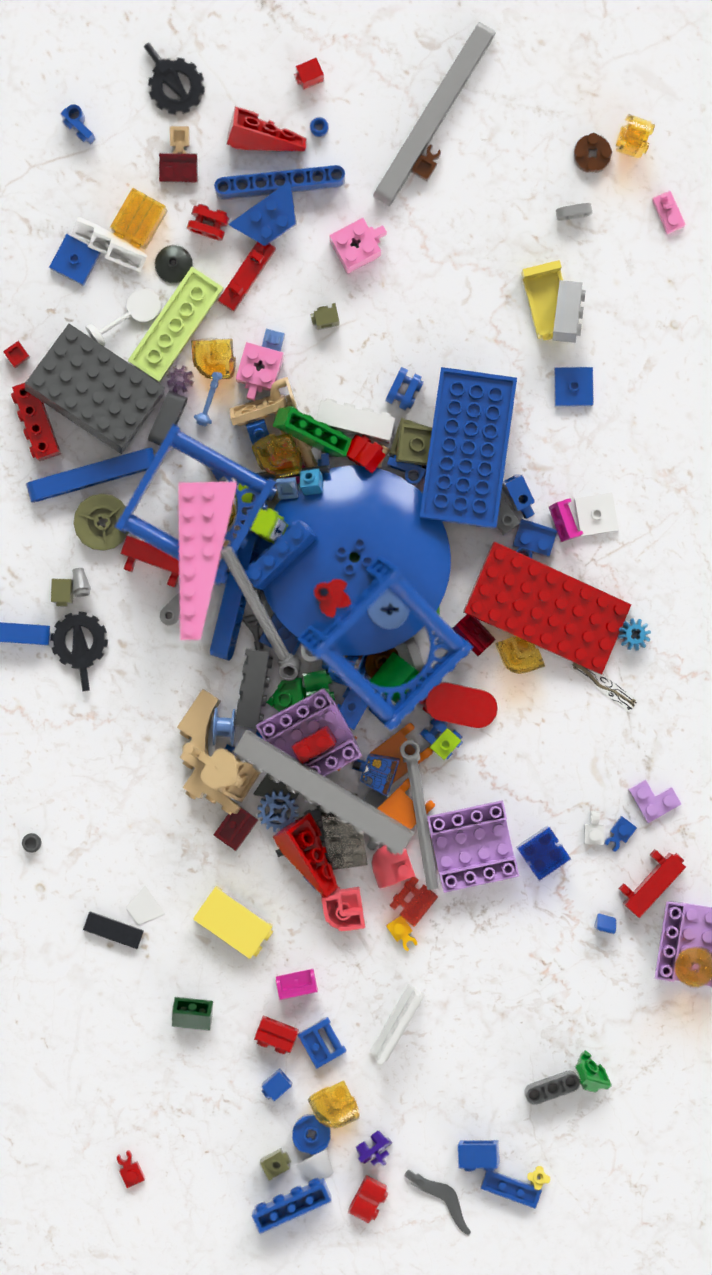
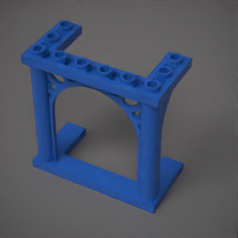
M173 424L115 527L125 534L129 532L179 560L178 539L133 515L167 453L175 448L218 472L228 482H234L232 478L236 480L237 516L233 526L224 538V541H230L231 544L227 546L231 547L236 555L239 548L244 549L249 539L246 536L251 531L250 529L260 508L266 510L268 506L266 504L267 501L273 500L277 492L276 482L270 478L266 480L184 434L178 426ZM241 484L243 487L245 485L248 488L239 491L238 485ZM246 493H253L256 497L251 503H244L241 498ZM244 507H253L252 509L246 511V513L248 514H242V509ZM236 525L240 527L238 531L234 529ZM223 556L219 560L214 584L220 586L221 583L225 585L230 575L228 572L229 567Z
M378 556L366 569L376 580L322 635L310 625L297 639L316 658H320L370 707L368 710L391 731L393 728L398 727L401 720L407 714H410L421 700L428 696L434 686H438L442 682L443 677L448 672L455 669L456 664L461 659L468 656L473 646L455 633L401 576L403 573L397 567L381 556ZM387 589L423 624L430 642L428 659L421 672L408 683L397 687H381L371 683L333 646ZM443 648L447 652L440 658L435 657V651ZM409 688L410 690L404 694V691ZM384 692H387L386 699L384 696H381ZM395 692H399L400 700L393 705L391 702L392 695Z

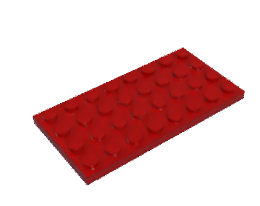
M493 542L463 613L602 675L619 636V628H622L632 604L506 546Z

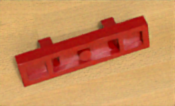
M256 242L218 299V302L235 312L276 248L271 244L264 246Z

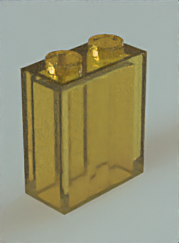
M132 187L110 228L115 236L130 241V244L137 249L142 248L146 250L166 215L167 208L165 205Z

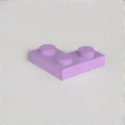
M646 780L628 789L647 823L681 805L672 787L656 796Z

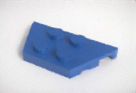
M288 181L233 220L229 225L262 245L267 246L297 224L291 183Z

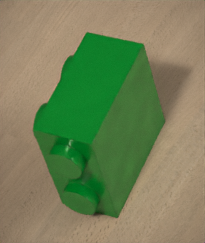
M393 652L369 681L381 687H397L408 683L420 672ZM406 689L404 691V694H406L410 689ZM395 692L392 695L391 700L395 703L400 700L399 692Z

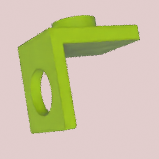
M447 728L429 747L445 760L461 740Z

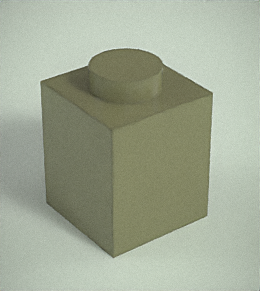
M52 579L51 602L56 603V606L67 607L68 603H73L72 579Z

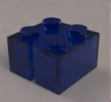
M549 826L544 827L516 846L525 862H530L527 865L539 881L571 860L562 844L558 843V838Z

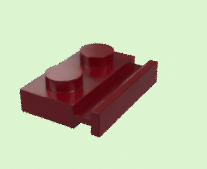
M159 153V182H198V154Z
M469 615L463 617L452 628L455 633L473 646L471 650L477 656L483 653L496 640L478 619Z
M241 807L237 814L233 812L231 815L228 814L213 835L234 851H237L259 819Z

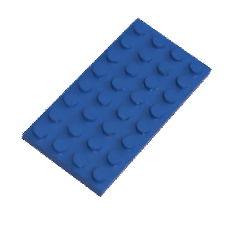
M441 367L419 518L496 529L517 377Z

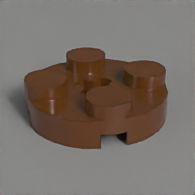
M596 133L585 135L575 145L573 153L574 162L583 172H601L610 162L612 155L611 146L604 137ZM588 150H595L597 157L592 156L590 158Z

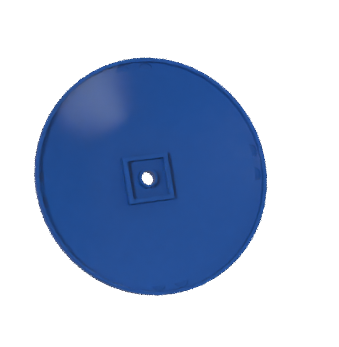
M339 466L330 468V473L322 474L323 493L304 495L299 482L297 484L298 498L281 499L273 510L278 512V515L284 517L283 521L288 524V527L293 522L300 520L307 523L318 536L299 557L263 590L266 600L276 617L297 638L310 625L322 635L349 607H336V614L333 618L325 615L320 610V601L314 595L315 587L323 582L329 583L333 579H341L347 582L344 592L347 593L352 604L376 580L366 569L378 556H381L397 567L403 573L401 576L435 612L437 611L449 582L451 569L450 544L442 521L419 518L423 493L413 484L396 474L379 468L370 473L364 466ZM262 539L258 559L265 549L272 547L274 544ZM353 552L360 555V560L356 563L349 560V555ZM323 588L321 589V594L326 596L328 591ZM388 604V607H381V610L387 611L388 614V611L395 610V607H391ZM367 609L333 646L343 656L377 654L401 645L415 636L424 626L409 610L408 617L402 625L393 629L382 628L371 620Z

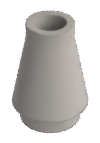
M84 568L73 569L72 593L75 594V597L90 595L91 587Z

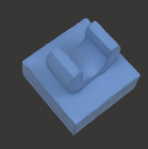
M266 329L262 347L281 352L285 333Z
M296 477L276 480L279 499L298 498Z

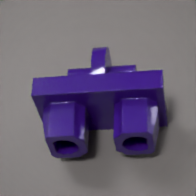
M376 1131L370 1136L375 1143L372 1148H369L365 1141L356 1146L360 1156L358 1159L361 1163L366 1164L374 1158L371 1161L373 1166L379 1162L384 1166L387 1164L384 1158L390 1154L387 1150L383 1153L380 1152L390 1146L392 1141L380 1131Z

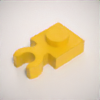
M402 914L386 925L396 942L401 939L403 940V948L406 951H409L406 945L408 941H412L415 946L417 945V940L409 936V933L413 930Z

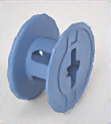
M389 589L368 608V615L371 620L378 626L386 629H393L402 625L409 613V609ZM388 604L391 607H395V610H389L388 614L387 611L381 610V607H388Z
M215 708L213 745L216 744L217 736L230 737V746L233 747L235 709H233L232 718L218 717V708Z

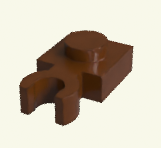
M433 145L428 146L426 157L421 154L411 169L413 174L425 181L429 180L437 166L434 160H437L441 155V150H438L436 154L430 152Z

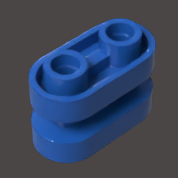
M401 367L385 401L393 404L394 400L401 402L399 408L406 411L407 408H412L415 402L413 395L415 391H420L424 382L421 381L422 376L416 373L413 378L406 376L408 370ZM402 383L409 385L405 395L398 393Z
M433 718L430 721L433 728L430 731L424 728L419 734L432 745L437 740L435 738L437 733L440 732L442 734L447 729V722ZM455 729L451 731L460 740L462 739V736ZM451 752L446 759H449L453 753Z

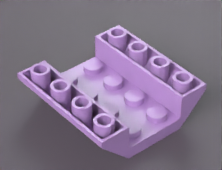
M324 688L256 725L265 741H268L298 761L299 759L292 749L293 744L328 725L337 743L303 763L324 777L362 757L352 731L335 701Z
M503 800L427 816L443 893L519 877Z
M666 901L655 979L672 982L676 980L712 987V907Z

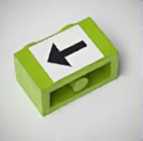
M260 508L250 530L263 540L275 544V539L280 535H284L288 524L283 521L284 517L278 515V512L269 508L267 511Z

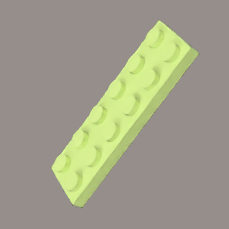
M191 267L128 359V362L160 383L224 288Z

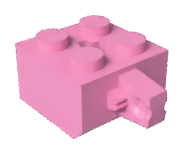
M361 218L329 235L337 256L348 274L381 256L378 243H380L379 239L385 236L387 232L383 225L376 229H373V227L369 228L364 218ZM352 244H359V247L356 249L355 246L352 247Z
M246 342L236 381L246 384L245 388L249 389L247 394L248 400L255 401L257 392L262 393V390H271L272 384L277 381L284 359L283 352ZM262 364L263 368L257 371L256 366Z

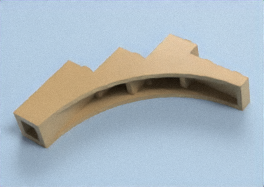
M202 689L177 728L181 730L179 734L188 740L192 737L190 743L194 747L209 755L208 737L215 708L218 707L221 700ZM183 752L180 756L184 760L182 764L191 770L193 767L195 768L183 786L187 790L185 794L194 800L196 797L202 799L204 794H206L205 798L214 804L217 801L223 805L221 809L231 815L232 812L237 814L241 806L218 789L210 788L201 780V772L206 764L193 755H187Z

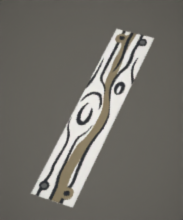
M573 663L570 669L629 713L638 702L636 698L604 674L600 675L576 663Z

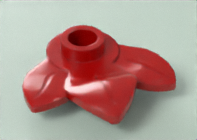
M333 579L329 583L323 582L315 587L314 595L320 601V610L325 615L333 618L336 614V607L344 608L351 605L349 596L344 592L347 582L341 579ZM321 589H326L328 591V594L326 596H323L321 594Z

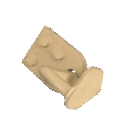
M288 377L279 379L272 384L270 396L230 408L233 426H243L252 419H264L268 414L274 412L277 415L279 408L292 406L298 409ZM287 386L289 395H286L285 398V395L280 394L279 388ZM281 431L286 443L296 442L293 436Z
M186 743L183 746L185 754H191L206 764L201 772V780L212 789H218L224 795L241 803L261 774V772L253 768V764L239 760L225 749L216 750L210 757L191 743Z

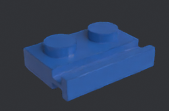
M521 519L512 546L526 547L531 552L550 557L557 530Z

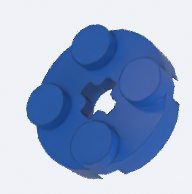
M318 1114L304 1115L296 1121L293 1127V1143L299 1151L315 1155L327 1148L331 1135L330 1126ZM311 1129L317 1132L315 1139L307 1138L308 1130Z

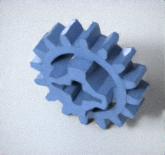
M273 790L271 796L266 793V800L263 798L260 800V803L263 805H258L257 807L261 811L257 816L263 817L260 823H267V830L273 827V832H276L277 828L283 829L290 822L292 823L296 820L294 817L299 816V812L295 811L299 808V805L293 804L296 798L290 799L289 792L286 796L283 795V790L279 794ZM268 804L270 811L266 814L265 808ZM275 808L278 810L282 809L281 814L279 812L274 813ZM290 808V809H291V815H290V817L288 818V815L286 814V811Z

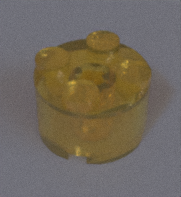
M628 114L625 118V121L628 122L620 129L616 141L618 148L615 150L638 159L641 158L643 153L646 154L649 142L647 140L649 135H652L655 124H652L649 120Z
M700 946L690 947L682 951L675 963V973L682 983L694 988L702 987L712 980V953L707 948ZM694 962L700 965L698 971L692 968Z

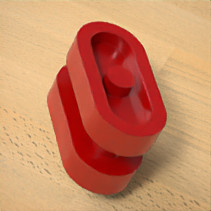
M203 204L193 206L191 215L196 217L195 221L189 220L187 229L193 233L222 241L225 232L220 228L221 226L226 227L230 218L227 216V213L222 210H209V207ZM203 220H204V221L213 223L214 225H213V226H210V225L204 224V223H202V222H203Z

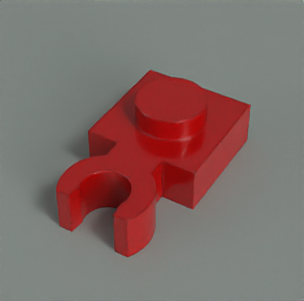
M127 1150L126 1155L128 1159L123 1160L119 1154L117 1155V1162L123 1165L119 1172L126 1188L145 1181V1176L138 1161L132 1163V1153L130 1150Z

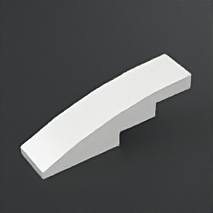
M80 217L77 218L71 234L72 237L89 243V248L106 254V259L141 272L147 257L145 253L104 228Z

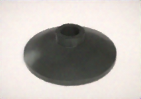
M177 245L163 248L155 259L157 274L161 279L169 283L181 282L190 268L193 267V261L189 252ZM171 260L177 261L175 265H170Z

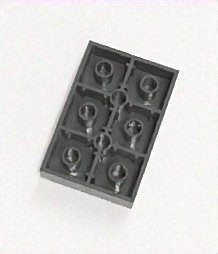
M70 323L25 382V391L120 454L124 452L165 392L163 385Z

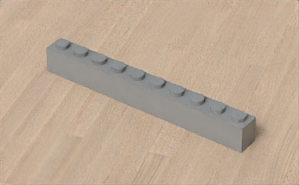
M249 730L245 731L233 751L237 754L236 757L243 762L249 761L254 764L253 768L257 771L267 772L270 774L269 777L275 782L279 783L281 781L285 783L288 790L294 793L298 791L303 794V798L310 803L316 802L320 805L319 808L326 813H334L339 821L345 824L347 822L352 824L355 831L361 834L365 832L373 842L377 844L383 843L387 846L386 849L395 855L397 853L402 854L414 834V831L303 763L301 764L300 761Z

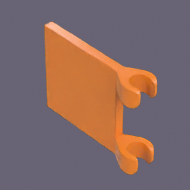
M411 722L370 752V754L400 759L393 783L408 773L407 763L403 762L400 748L407 741L405 736L415 728ZM411 744L405 746V752L408 755L415 753L416 750ZM427 747L420 753L421 760H418V764L433 754V750L430 747Z
M408 778L377 809L407 828L412 829L416 825L413 801L405 793L410 788ZM431 800L425 804L426 814L435 807L434 802Z

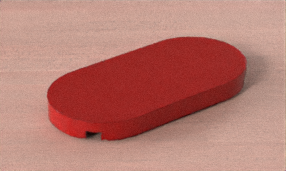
M441 682L438 686H434L424 699L425 709L434 719L473 728H483L491 724L498 710L496 699L489 692L449 682Z

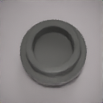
M29 833L24 836L22 846L25 851L33 853L41 847V838L37 834Z

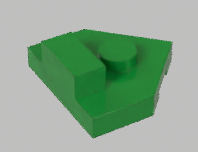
M299 677L290 681L282 680L266 703L278 712H281L307 698L302 678Z
M588 1051L582 1052L575 1068L583 1090L597 1092L601 1088L609 1089L612 1084L605 1068L601 1064L597 1065L590 1058L592 1055Z

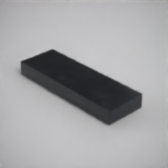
M89 911L83 928L84 931L138 949L144 933L142 929Z

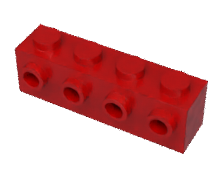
M25 383L13 386L11 397L14 404L19 406L20 410L17 411L20 421H24L26 428L23 431L26 439L31 441L32 446L29 448L32 457H36L38 461H43L60 455L61 452L44 403L25 391Z

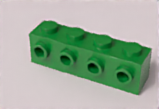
M292 406L279 408L273 427L324 453H329L332 457H346L352 440L344 435L343 432L330 428L326 423L319 422L312 416L303 414Z

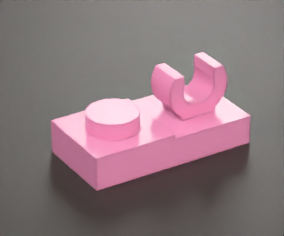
M671 191L652 199L667 234L685 227L686 224Z

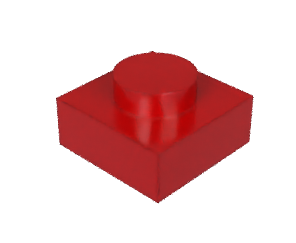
M19 341L3 351L14 368L30 358Z

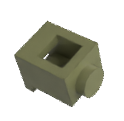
M332 303L331 308H328V306L319 307L317 311L310 314L312 325H316L317 330L340 325L336 303Z
M281 1148L260 1160V1165L269 1181L290 1169L289 1163H291V1159L287 1152L283 1153ZM273 1163H280V1167L275 1168L273 1166Z

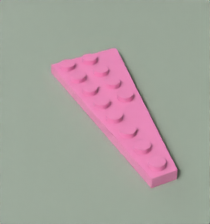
M237 482L178 483L180 640H201Z

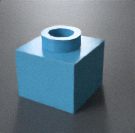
M320 469L300 471V488L304 495L323 493V475Z

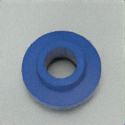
M317 117L311 121L310 131L314 136L322 137L327 134L329 125L324 118ZM321 125L323 128L322 130H317L316 126Z

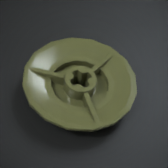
M97 494L88 497L80 503L75 512L73 524L76 535L83 544L91 549L105 551L117 547L124 542L129 532L125 534L115 527L126 506L121 500L112 495ZM100 518L108 520V522L105 523V527H102L101 525L98 526Z

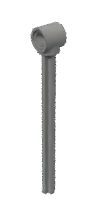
M225 547L220 552L279 658L277 663L280 666V676L285 680H294L301 667L300 659L292 653H288L231 547Z
M407 740L401 745L400 752L403 756V762L407 763L427 890H434L438 888L418 765V760H421L420 746L414 740ZM411 744L415 747L416 751L413 755H408L405 752L406 745Z

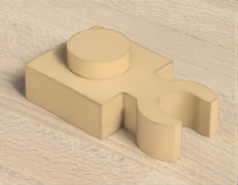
M170 126V146L176 147L173 153H187L184 147H190L189 126Z

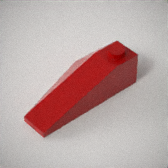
M235 106L227 135V145L234 149L305 151L306 138L286 128L281 130L274 125L275 122L271 120L265 122L258 118L259 114Z
M307 813L285 826L272 838L282 854L324 898H327L338 888L332 866L328 864L325 856L327 850L325 846H322L319 837L321 836L320 828L312 815Z

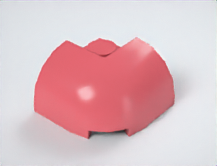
M383 845L374 853L371 863L379 888L388 887L415 877L406 848L401 855L399 853L395 855L386 849V845Z
M338 887L327 898L321 896L326 922L332 927L339 929V931L365 928L359 887L346 889Z

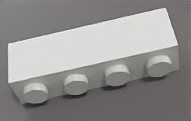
M329 398L320 401L316 417L317 421L326 423L335 430L358 436L365 435L370 439L390 443L395 418H392V414L381 412V415L373 413L374 410L365 407L362 410L356 409L355 405L350 403H344V405L336 404V400Z

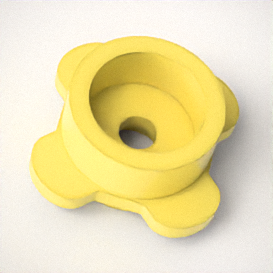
M537 1166L534 1172H530L527 1175V1179L534 1185L536 1190H540L545 1183L550 1182V1176L545 1174L542 1166Z

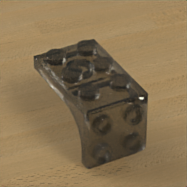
M321 810L328 863L332 866V869L337 870L368 865L364 834L355 831L352 824L348 822L345 824L339 821L334 813H326Z

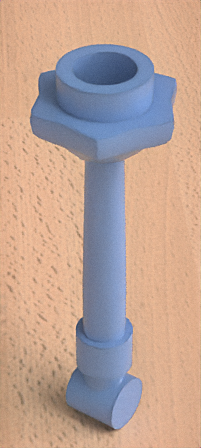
M220 372L212 373L213 380L210 384L203 413L194 415V418L197 420L196 423L201 426L212 424V420L207 413L215 390L218 387V381L222 379V373Z

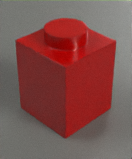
M317 57L295 66L296 73L294 77L297 84L302 85L303 90L324 81V73Z

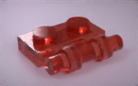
M412 877L404 883V888L399 894H395L392 898L393 901L389 905L393 910H396L400 905L403 910L399 915L413 927H415L439 897L433 891L427 890V886L424 884L418 890L415 887L419 881L416 877ZM411 892L414 896L407 903L404 899Z

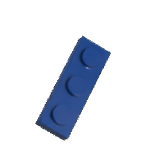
M486 1171L480 1186L482 1190L535 1209L542 1189L536 1190L531 1184L495 1171Z

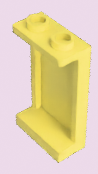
M560 260L525 268L521 272L538 339L549 340L553 338L559 281L563 280Z
M215 886L193 918L197 923L249 959L253 955L256 957L263 948L260 946L264 939L267 941L274 932L271 930L272 924L267 923L228 896L218 886Z

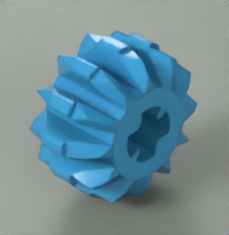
M631 618L630 624L625 621L623 622L625 628H619V631L623 632L624 635H619L618 639H625L621 643L622 646L629 643L627 646L628 650H631L634 645L635 651H638L639 645L645 648L646 644L644 641H650V638L645 635L651 634V631L644 630L648 624L645 623L641 626V619H638L635 624L634 618ZM632 630L633 632L638 631L637 640L636 638H631Z

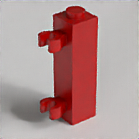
M126 536L120 553L128 557L124 569L132 572L135 562L138 560L169 571L171 575L167 585L175 588L180 575L179 560L147 542Z
M654 849L650 856L659 864L634 891L624 883L618 888L628 897L623 904L638 918L648 910L686 868L683 864L685 860L677 853L675 855L668 853L663 857Z

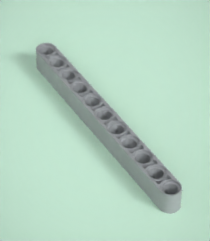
M481 22L476 25L373 194L374 198L388 206L393 203L409 177L411 169L419 156L425 151L494 38L496 31Z

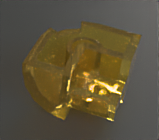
M206 338L191 341L193 364L200 374L209 379H212L213 372L222 373V379H231L233 377L236 357H233L232 339Z
M273 433L259 439L252 446L253 453L261 470L275 475V478L301 473V452L299 446H295L291 433L275 436Z
M511 637L495 643L502 663L507 670L513 673L524 674L545 667L538 648L536 649L534 644L518 637Z
M345 1081L330 1087L327 1086L307 1099L316 1119L327 1127L336 1129L359 1119L360 1114L354 1096H351Z

